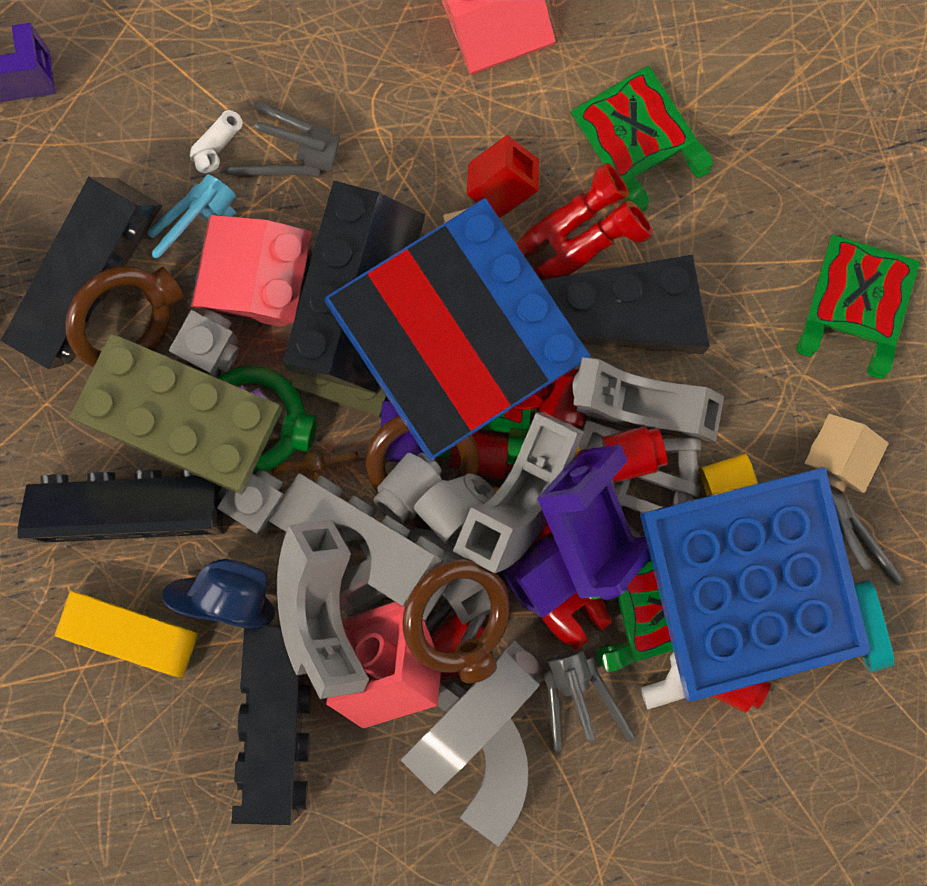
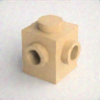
M828 414L804 464L811 469L825 467L830 488L833 491L843 493L847 487L865 493L889 443L865 424Z

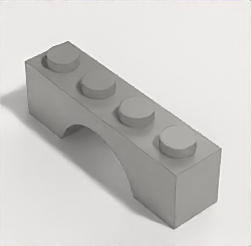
M298 473L268 521L287 532L289 525L332 520L344 542L366 540L372 562L368 584L405 607L410 593L420 579L433 568L445 563L441 560L445 551L421 536L416 544L407 539L410 530L386 515L381 523L372 518L377 510L361 499L352 495L350 500L346 502L339 498L343 489L320 475L316 482H313ZM448 583L439 588L430 598L423 614L424 620H426Z

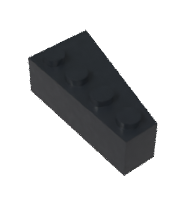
M88 176L0 341L47 369L60 367L65 363L70 364L76 355L68 343L65 323L67 312L74 296L88 280L100 272L114 267L126 266L163 205L118 178ZM111 289L101 294L89 308L85 319V330L98 317L103 308L104 300Z
M693 255L540 280L582 344L599 345V347L641 348L649 351L663 352L665 350L681 351L689 354L703 355L710 347Z
M281 627L244 628L240 689L241 693L246 694V703H241L237 728L239 742H244V752L239 751L234 773V782L237 784V790H242V806H232L231 824L291 825L299 817V810H307L308 781H300L301 762L309 761L310 734L302 733V714H310L312 688L311 685H303L304 674L296 675L286 650Z

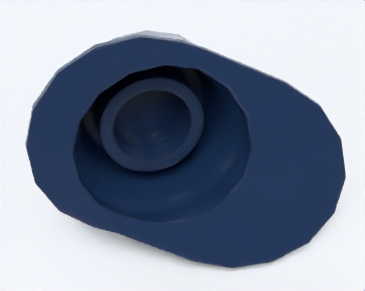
M222 559L212 561L202 568L198 577L174 581L165 587L162 594V600L165 605L179 614L220 621L237 627L260 628L269 625L275 617V608L270 600L265 597L268 580L267 573L237 560Z

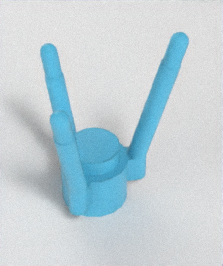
M209 174L205 176L199 185L195 183L188 194L148 230L147 234L149 237L157 236L189 208L153 250L152 256L154 258L161 257L196 216L208 222L210 215L234 217L236 211L230 205L236 198L235 193L220 180Z

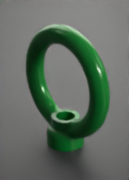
M249 365L230 369L216 377L236 387L244 384H259L268 387L280 397L285 406L287 415L282 425L280 440L273 448L261 454L252 474H255L259 468L269 471L278 467L295 450L310 452L316 435L318 418L314 415L305 414L299 392L285 376L266 367Z

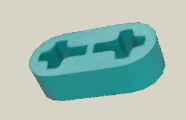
M870 580L855 583L854 586L871 651L870 654L862 656L864 664L870 673L894 667L893 649L875 587Z

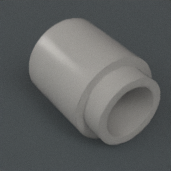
M407 453L377 487L379 493L373 501L385 515L400 524H403L407 518L414 519L417 515L414 511L415 504L431 487L442 481L439 476L442 469L434 460L430 462L424 453H419L418 456Z

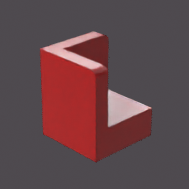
M508 135L497 141L468 164L466 195L477 203L486 198L498 218L503 217L539 191V159Z

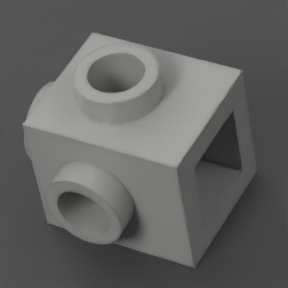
M208 309L204 316L191 310L172 343L169 352L183 363H188L191 367L216 378L222 371L227 372L234 363L239 352V347L236 346L239 339L229 330L231 322Z
M259 468L255 475H251L242 495L221 487L218 498L222 501L217 508L265 538L273 526V523L268 520L285 496L278 491L283 483Z

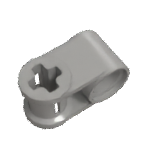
M467 474L466 476L449 481L442 480L431 487L417 501L414 511L445 545H450L458 540L470 508L486 503L496 494V491L489 483L475 474Z

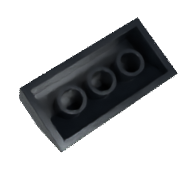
M333 180L283 359L286 370L377 394L378 382L324 300L326 296L417 241L421 235L425 214L379 192Z
M181 469V477H162V470L134 471V479L116 480L115 472L87 473V481L69 482V475L66 474L41 475L40 484H26L17 528V538L34 543L223 534V512L217 508L222 501L218 498V493L222 486Z

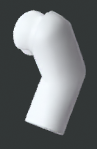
M231 110L224 111L216 122L191 147L190 160L195 162L196 169L199 172L209 173L218 168L220 159L217 154L228 144L243 124L240 115Z
M674 652L670 656L671 669L666 680L640 687L647 710L685 698Z

